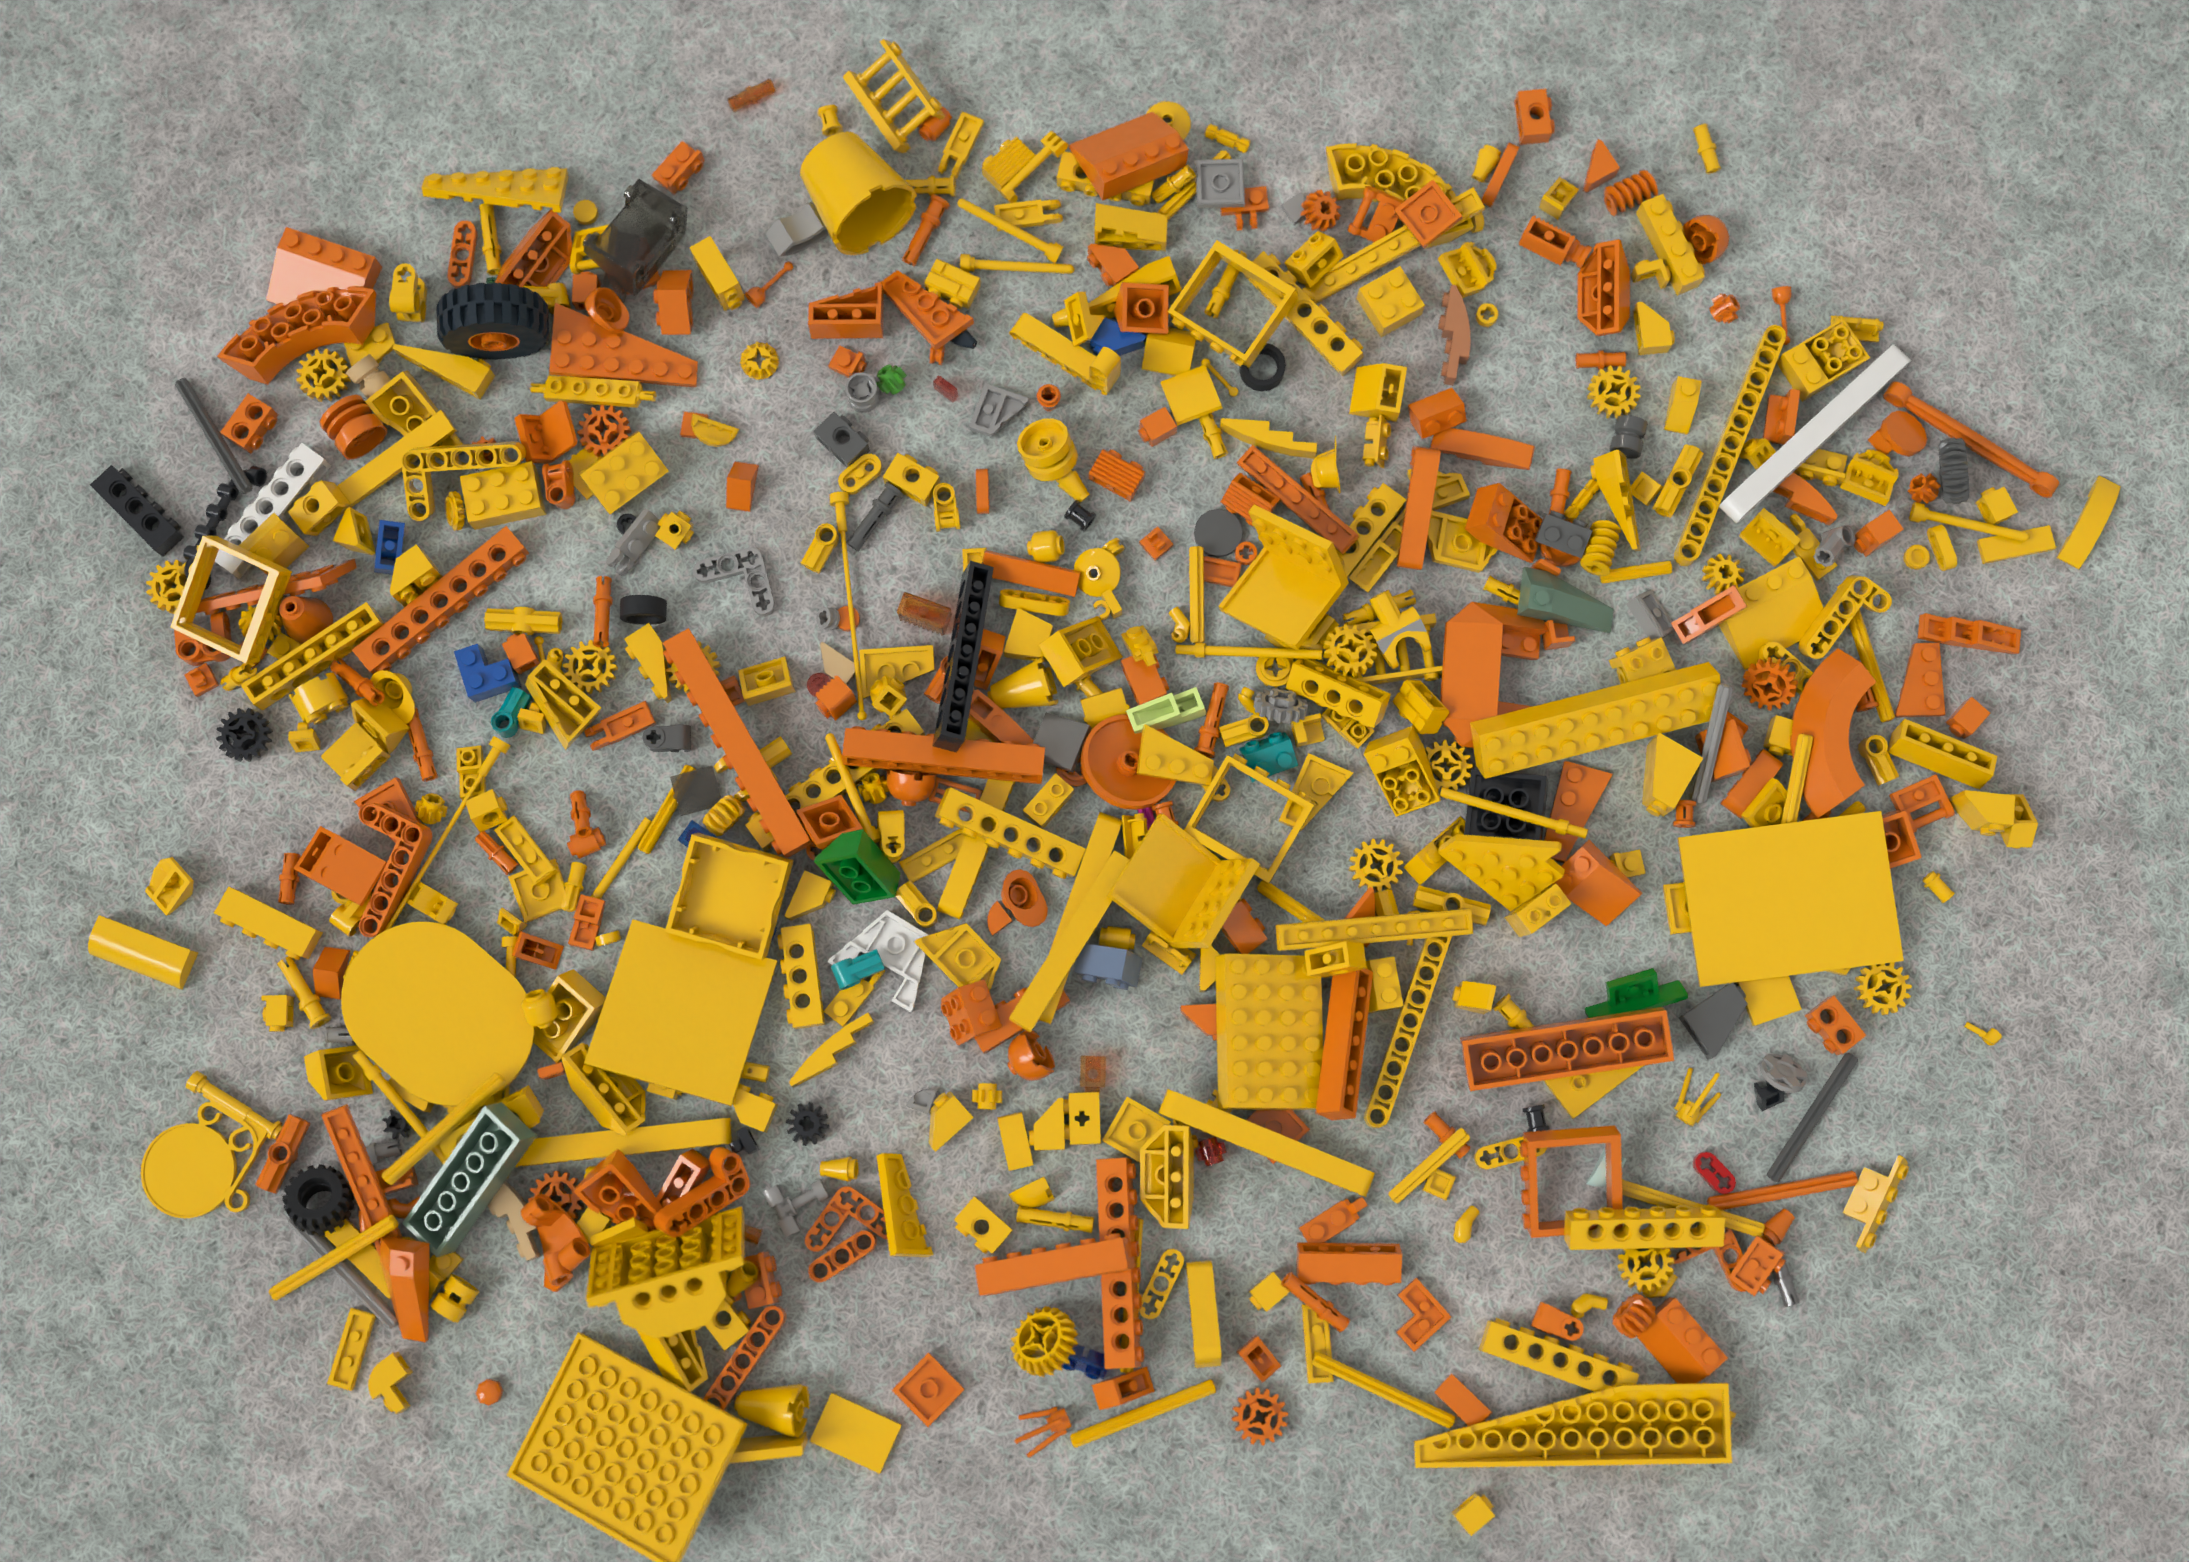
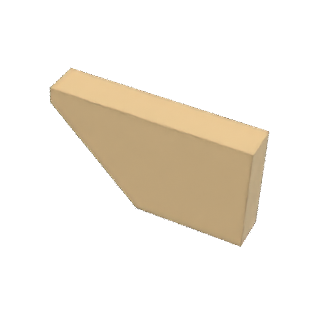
M821 642L820 648L825 674L834 679V676H839L848 685L855 675L854 662L824 642Z

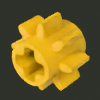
M871 773L863 777V785L858 786L864 802L868 800L872 804L883 802L887 798L886 792H889L885 776L882 775L880 777L877 773Z
M429 793L425 796L423 795L421 800H417L414 811L418 812L417 817L422 822L436 824L441 822L442 817H446L448 807L444 806L445 800L441 796Z
M978 1083V1090H972V1102L977 1103V1109L996 1110V1103H1002V1091L997 1090V1084Z

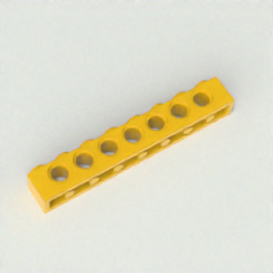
M1382 483L1379 489L1374 487L1366 498L1369 501L1365 507L1360 505L1352 516L1354 521L1349 527L1359 535V538L1352 545L1354 552L1342 555L1336 550L1347 579L1406 503L1404 497L1385 483ZM1380 508L1383 511V515L1375 516L1371 509ZM1364 526L1368 529L1369 533L1366 535L1359 534L1356 528ZM1265 635V639L1269 641L1271 644H1273L1275 647L1293 649L1292 647L1268 635Z
M907 708L903 711L900 709L893 717L889 716L890 720L884 725L878 724L871 729L873 731L877 729H887L890 731L897 729L901 732L910 731L916 735L926 736ZM833 757L828 761L830 764L823 769L819 767L808 775L809 779L804 783L798 782L789 788L788 791L790 793L786 795V798L790 804L792 802H799L801 805L800 809L847 793L842 779L836 784L828 782V778L832 773H839ZM848 767L855 786L862 782L863 777L880 769L869 767L851 769ZM813 787L821 789V793L817 798L808 797V792ZM758 811L748 818L749 822L745 826L766 852L773 847L771 842L775 839L771 832L766 834L759 823V820L763 818Z

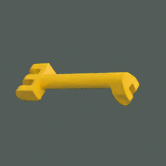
M1050 131L1040 140L1044 148L1000 190L1001 195L1010 203H1015L1018 200L1013 190L1049 155L1054 154L1058 158L1068 148V143L1060 136H1057L1054 131Z

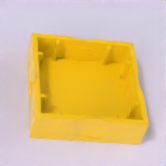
M692 834L682 867L681 884L674 897L665 932L698 942L714 943L729 951L760 960L766 958L794 860L705 834Z

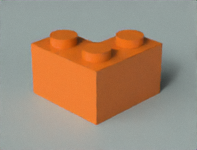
M663 270L661 278L657 279V289H654L653 297L654 303L658 304L659 311L656 312L657 326H661L662 335H691L693 328L691 301L694 294L692 270Z

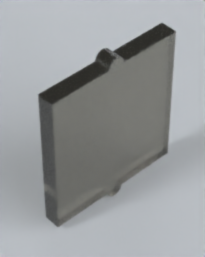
M713 766L670 777L674 791L673 798L677 801L680 816L712 808L721 799L718 788L720 783L716 781Z

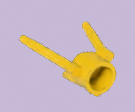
M1688 1068L1679 1100L1674 1107L1678 1111L1675 1115L1676 1118L1691 1127L1694 1126L1695 1122L1699 1123L1702 1116L1721 1097L1720 1092L1716 1093L1701 1109L1700 1105L1719 1078V1073H1715L1695 1103L1687 1100L1685 1104L1684 1100L1693 1072L1692 1068Z

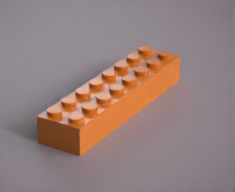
M1663 1007L1460 1037L1467 1084L1470 1091L1675 1061L1667 1010Z

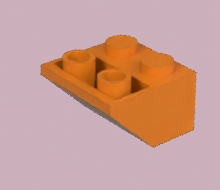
M1735 719L1724 724L1710 783L1737 776L1750 767L1751 756L1748 749H1744L1741 740L1743 739L1742 729L1739 725H1736ZM1707 730L1695 736L1701 755Z

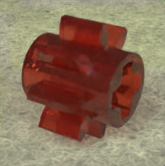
M1212 1137L1198 1142L1200 1149L1195 1150L1198 1162L1204 1160L1205 1165L1210 1166L1224 1161L1222 1154L1227 1153L1224 1141L1218 1143L1217 1137Z

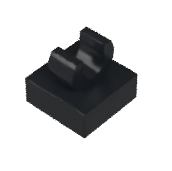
M1767 1081V1086L1761 1088L1757 1082L1754 1083L1757 1105L1761 1111L1784 1102V1091L1775 1088Z
M743 1127L736 1131L740 1139L729 1144L732 1151L736 1154L744 1149L750 1155L760 1150L748 1127Z

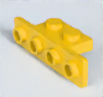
M1898 1155L1888 1177L1864 1167L1843 1210L1844 1215L1865 1224L1856 1243V1247L1863 1253H1866L1868 1248L1871 1249L1874 1246L1877 1238L1875 1233L1879 1225L1882 1226L1886 1221L1888 1205L1890 1202L1893 1203L1898 1195L1897 1186L1900 1180H1904L1908 1174V1162L1901 1155Z

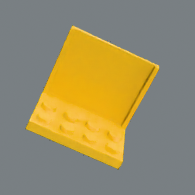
M1253 505L1249 510V515L1264 548L1218 607L1221 612L1298 651L1349 584V581L1333 542Z
M1158 814L1107 897L1173 948H1209L1260 864L1253 858L1220 860L1167 816Z

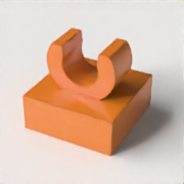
M1158 526L1139 541V544L1154 561L1174 545Z
M207 663L184 674L196 697L219 686L215 675Z

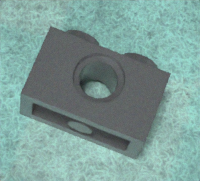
M833 412L813 432L815 438L848 468L862 455L870 451L869 440L861 431L856 433L851 428L852 423L844 415L839 416ZM841 436L850 437L849 441L844 444L837 442Z

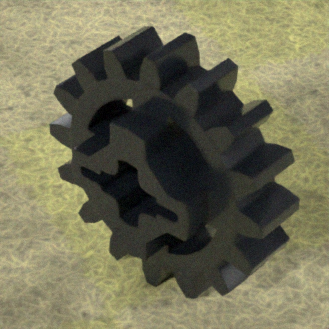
M237 708L236 715L228 712L229 719L222 718L220 720L224 726L217 727L216 730L221 732V736L216 737V740L223 743L219 749L224 752L227 751L226 756L229 758L234 757L235 760L241 762L244 757L246 761L251 762L252 755L257 758L261 757L259 752L261 749L268 751L265 743L272 742V739L268 738L267 734L272 733L273 730L266 727L270 722L265 718L262 719L263 714L257 711L254 714V710L248 708L245 713L243 709ZM254 722L258 725L259 733L254 729ZM246 732H248V733L251 734L252 736L247 735V736H242V738H241V737L238 736L237 734H242V733L245 734ZM230 737H231V738L233 739V741H234V742H233V746L231 745Z

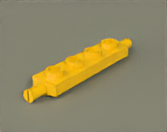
M548 375L545 384L532 382L530 386L531 393H543L544 399L548 402L566 401L567 403L638 408L642 400L656 401L655 397H657L656 391H643L639 381Z

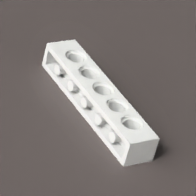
M301 443L299 447L291 451L287 462L275 471L274 478L270 483L262 487L254 503L245 508L241 519L229 528L228 535L224 540L235 545L241 544L250 535L252 526L258 525L259 527L273 513L286 523L291 517L288 511L294 506V502L304 497L310 491L311 486L323 477L331 465L320 455ZM304 468L303 473L300 476H296L297 470ZM289 487L286 494L280 495L283 488ZM269 506H273L272 512L265 514L266 509ZM219 549L215 559L216 563L239 580L252 565Z

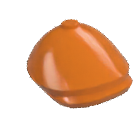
M605 287L597 288L586 297V311L598 325L611 332H620L627 327L629 323L628 310L613 290Z

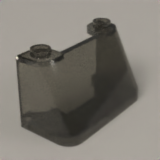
M638 179L633 186L629 185L624 193V198H626L624 208L603 233H589L583 241L584 253L619 286L633 296H636L674 251L685 235L687 227L688 208L641 179Z

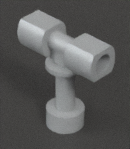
M821 1179L811 1184L812 1190L793 1200L789 1196L784 1198L778 1185L763 1192L770 1208H775L780 1218L778 1223L786 1238L801 1230L794 1218L798 1214L796 1209L816 1198L822 1202L830 1197Z

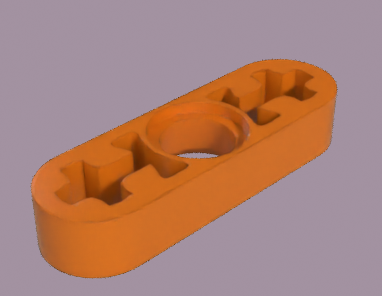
M1508 143L1481 201L1484 205L1492 207L1518 153L1519 146Z
M467 220L458 222L453 233L447 278L456 289L464 285H470L478 232L474 224ZM466 228H468L471 232L467 233L466 235V242L468 244L464 243V236L461 233L464 232ZM461 250L469 251V256L466 260L460 261L457 259V253ZM458 266L462 267L461 273L465 277L461 278L460 282H457L454 276L457 277L459 275L460 269Z

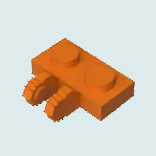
M1266 186L1244 188L1245 207L1220 208L1221 216L1235 215L1236 229L1238 231L1243 228L1241 214L1250 213L1251 229H1257L1256 213L1269 211Z

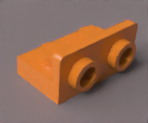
M681 141L651 176L674 195L678 190L682 191L687 186L688 179L693 173L697 174L703 168L705 161L703 154L700 150L697 149L695 151L684 141Z
M1790 389L1785 396L1770 395L1768 397L1763 439H1767L1770 443L1784 445L1794 436L1800 390Z
M1757 1235L1728 1278L1753 1296H1756L1759 1292L1764 1294L1772 1283L1768 1279L1772 1272L1778 1273L1785 1264L1786 1260L1783 1259L1785 1252L1777 1249Z

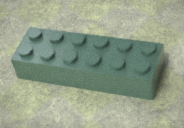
M502 1102L484 1106L405 1218L403 1224L421 1242L429 1243V1250L436 1257L455 1252L537 1135Z

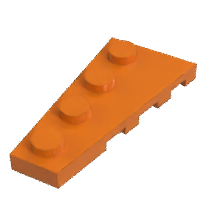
M898 270L882 280L883 293L935 350L974 324L972 317L962 314L952 304L943 302L939 299L938 295L933 292L929 293L919 283Z
M1564 761L1549 818L1558 821L1559 819L1570 821L1569 824L1584 828L1613 774ZM1546 828L1543 841H1554L1562 844L1561 851L1552 856L1551 859L1564 863L1578 837L1567 833L1564 836L1555 833L1556 830Z

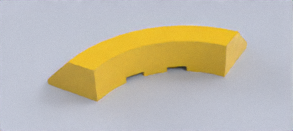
M1357 143L1326 147L1329 178L1334 195L1338 197L1337 201L1363 199L1365 186L1374 187L1406 201L1431 180L1436 182L1449 200L1456 197L1452 190L1453 187L1449 183L1446 184L1434 169L1424 162L1421 164L1417 160L1410 158L1409 154L1402 151L1380 148L1375 144H1371V146L1356 145ZM1373 199V200H1372V201L1377 202V203L1380 202L1379 200H1376V199ZM1471 218L1446 231L1426 248L1449 243L1472 230L1474 226Z

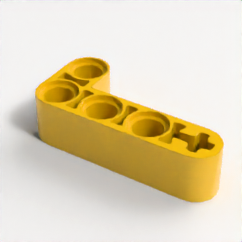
M1859 575L1848 576L1801 638L1798 644L1799 652L1809 658H1823L1861 606L1869 611L1883 613L1892 604L1891 596L1867 577ZM1857 581H1860L1861 588L1856 593L1854 585ZM1876 595H1879L1880 603L1875 607L1873 599ZM1842 601H1845L1846 609L1841 613L1839 605ZM1828 621H1830L1832 627L1831 630L1828 633H1826L1824 630V626ZM1812 643H1814V644H1813V646L1815 647V650H1814V651H1812V650H1813V648L1811 647V644H1812Z
M1212 1260L1186 1262L1195 1368L1221 1366V1344Z

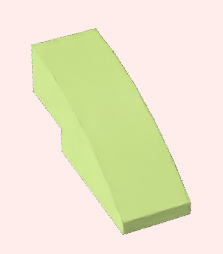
M1197 687L1174 696L1173 693H1169L1126 710L1135 733H1142L1143 725L1145 724L1155 730H1159L1206 715V710Z

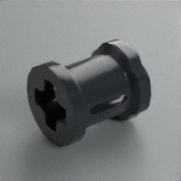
M1078 500L1071 504L1064 515L1065 519H1071L1081 527L1080 530L1083 532L1087 530L1096 517L1094 512L1090 513L1080 506ZM1076 513H1079L1084 519L1080 518Z
M1545 1104L1522 1109L1523 1113H1526L1529 1129H1527V1132L1550 1130L1549 1125H1546L1543 1112Z

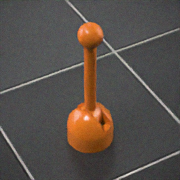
M789 261L786 262L784 268L762 288L752 287L745 293L746 299L756 308H759L766 299L765 291L784 273L791 271L793 264Z
M1790 286L1773 288L1771 291L1773 301L1780 305L1782 328L1786 332V339L1783 345H1788L1791 340L1787 334L1785 304L1791 300L1792 292Z

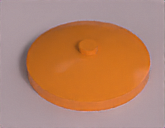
M1128 714L1109 717L1098 723L1091 730L1082 747L1081 767L1087 783L1100 798L1119 808L1137 810L1159 803L1168 795L1176 781L1137 774L1142 733L1134 732ZM1163 729L1157 730V731H1159V732H1161V733H1163V734L1169 736Z

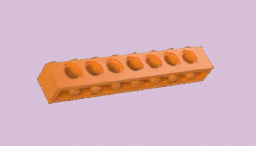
M505 526L353 648V653L372 674L380 670L390 671L391 665L396 660L406 658L411 653V648L416 644L426 642L431 636L430 633L436 628L440 629L446 626L450 621L449 618L456 612H463L469 606L468 602L474 597L483 596L488 591L489 585L494 581L499 582L507 576V571L513 566L521 565L526 560V555L529 552L510 529ZM499 553H506L505 558L503 560H495L496 556ZM480 568H486V573L483 576H476ZM467 583L465 591L457 592L460 584ZM442 599H448L445 607L438 608V604ZM428 614V620L420 624V617ZM408 629L409 635L405 639H400L401 632ZM385 645H389L390 649L388 653L381 655L380 651L382 647Z
M1129 1158L1096 1159L1099 1240L1105 1241L1106 1235L1116 1234L1118 1230H1123L1125 1238H1129L1133 1263L1132 1270L1101 1275L1105 1369L1141 1367V1362H1144L1145 1354L1143 1346H1140V1335H1143V1322L1139 1320L1142 1296L1138 1293L1137 1285L1141 1281V1271L1136 1263V1257L1140 1254L1139 1242L1135 1241V1231L1138 1230L1139 1226L1138 1217L1134 1215V1205L1137 1204V1191L1133 1189V1179L1136 1178V1166L1132 1163V1159ZM1120 1178L1123 1186L1120 1191L1115 1192L1113 1182L1115 1179ZM1117 1204H1121L1124 1208L1123 1215L1119 1218L1114 1215V1208ZM1122 1281L1127 1285V1292L1124 1296H1120L1117 1291L1118 1284ZM1122 1308L1128 1311V1319L1124 1323L1118 1317V1313ZM1123 1334H1126L1130 1340L1129 1346L1126 1349H1123L1119 1343L1120 1337Z

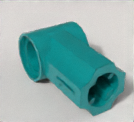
M511 688L500 710L494 713L491 718L493 729L501 737L511 738L517 733L519 723L517 716L520 708L526 709L532 696L521 689ZM504 720H510L506 728L500 729V724Z
M877 949L854 959L847 958L833 964L831 969L840 990H844L859 984L866 977L885 970V967Z

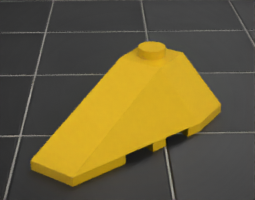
M408 370L399 373L365 400L366 404L380 421L393 427L404 436L439 412L427 393ZM453 433L437 446L464 444L457 434ZM436 452L435 456L445 462L444 456Z
M1614 450L1593 458L1594 465H1591L1593 480H1597L1632 550L1641 551L1626 455L1620 450Z

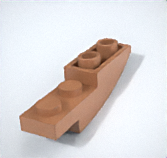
M1451 285L1448 293L1444 292L1441 306L1446 307L1445 315H1440L1438 329L1442 330L1441 338H1447L1444 353L1448 354L1447 362L1443 361L1441 376L1445 377L1444 384L1452 386L1457 377L1458 363L1466 365L1470 355L1469 319L1462 296L1456 285Z

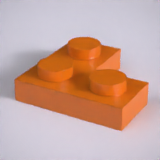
M1414 1278L1397 1294L1414 1315L1396 1333L1413 1352L1451 1318L1450 1314L1417 1278Z

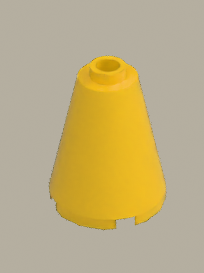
M1044 657L1031 662L992 684L990 691H987L988 698L1001 709L1054 706L1058 704V699H1053V695L1057 694L1051 668H1045L1043 662H1047Z
M801 1384L745 1390L736 1397L734 1407L741 1418L790 1437H800L808 1419L803 1418L804 1407L809 1409V1391L807 1386Z

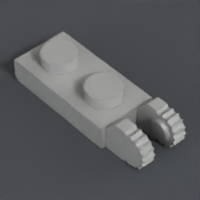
M643 509L615 544V548L608 556L606 564L609 567H614L621 561L616 567V572L620 576L627 574L633 567V562H636L656 537L655 535L660 529V526L657 525L660 520L648 509Z

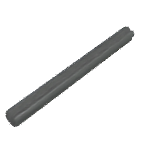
M186 378L176 381L175 386L241 494H247L252 491L253 486L190 382Z
M1844 1054L1767 1172V1177L1772 1181L1779 1182L1857 1064L1858 1058L1853 1054Z

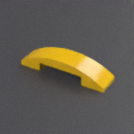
M2099 475L2097 476L2087 496L2089 498L2070 536L2066 538L2057 559L2080 569L2098 540L2113 510L2121 486Z

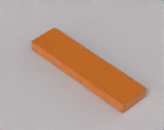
M989 550L985 551L982 563L994 567L992 578L1073 597L1076 596L1080 571Z

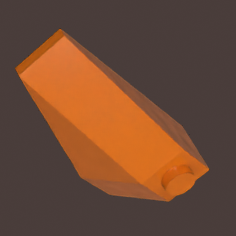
M619 1149L599 1162L574 1189L577 1196L591 1210L596 1213L602 1212L613 1219L612 1222L617 1225L635 1218L647 1225L648 1232L657 1230L654 1225V1217L663 1207L636 1167Z

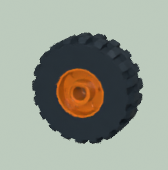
M501 283L464 285L443 294L436 306L437 337L446 350H450L451 353L456 355L459 354L482 360L526 357L540 351L549 340L548 305L540 294L532 292L526 287L522 288L513 284Z

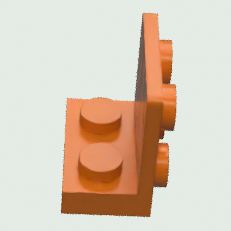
M760 1252L744 1257V1261L752 1262L758 1269L757 1281L744 1290L748 1309L778 1303L779 1297L782 1296L780 1282L775 1281L773 1271H777L774 1255L770 1256L769 1252Z

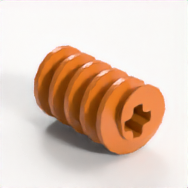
M1642 170L1638 174L1631 175L1630 178H1624L1621 182L1614 183L1613 186H1607L1604 189V201L1610 214L1616 216V208L1621 213L1625 212V204L1630 209L1634 208L1633 200L1640 205L1643 202L1642 196L1645 200L1651 199V193L1657 196L1658 188L1656 181L1648 171Z

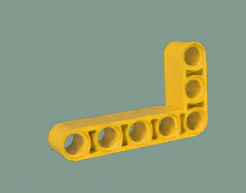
M1022 313L1009 332L1013 339L1016 340L1018 338L1022 341L1021 344L1034 352H1040L1043 358L1055 365H1061V369L1075 378L1077 376L1080 377L1083 383L1094 390L1099 389L1102 391V395L1107 396L1121 375V358L1110 348L1103 347L1098 355L1095 356L1080 346H1073L1071 340L1027 313Z
M513 441L417 447L407 451L401 458L409 516L415 521H423L434 513L435 501L431 477L432 471L516 466L526 457L525 447L521 443ZM509 448H513L518 452L517 460H513L508 456ZM485 449L493 453V461H487L484 458L483 452ZM460 451H464L468 454V463H464L460 460ZM436 452L444 456V464L436 462ZM411 454L419 457V466L412 464L410 460ZM415 478L422 481V490L415 488L413 484ZM417 503L424 504L426 514L418 512L416 508Z

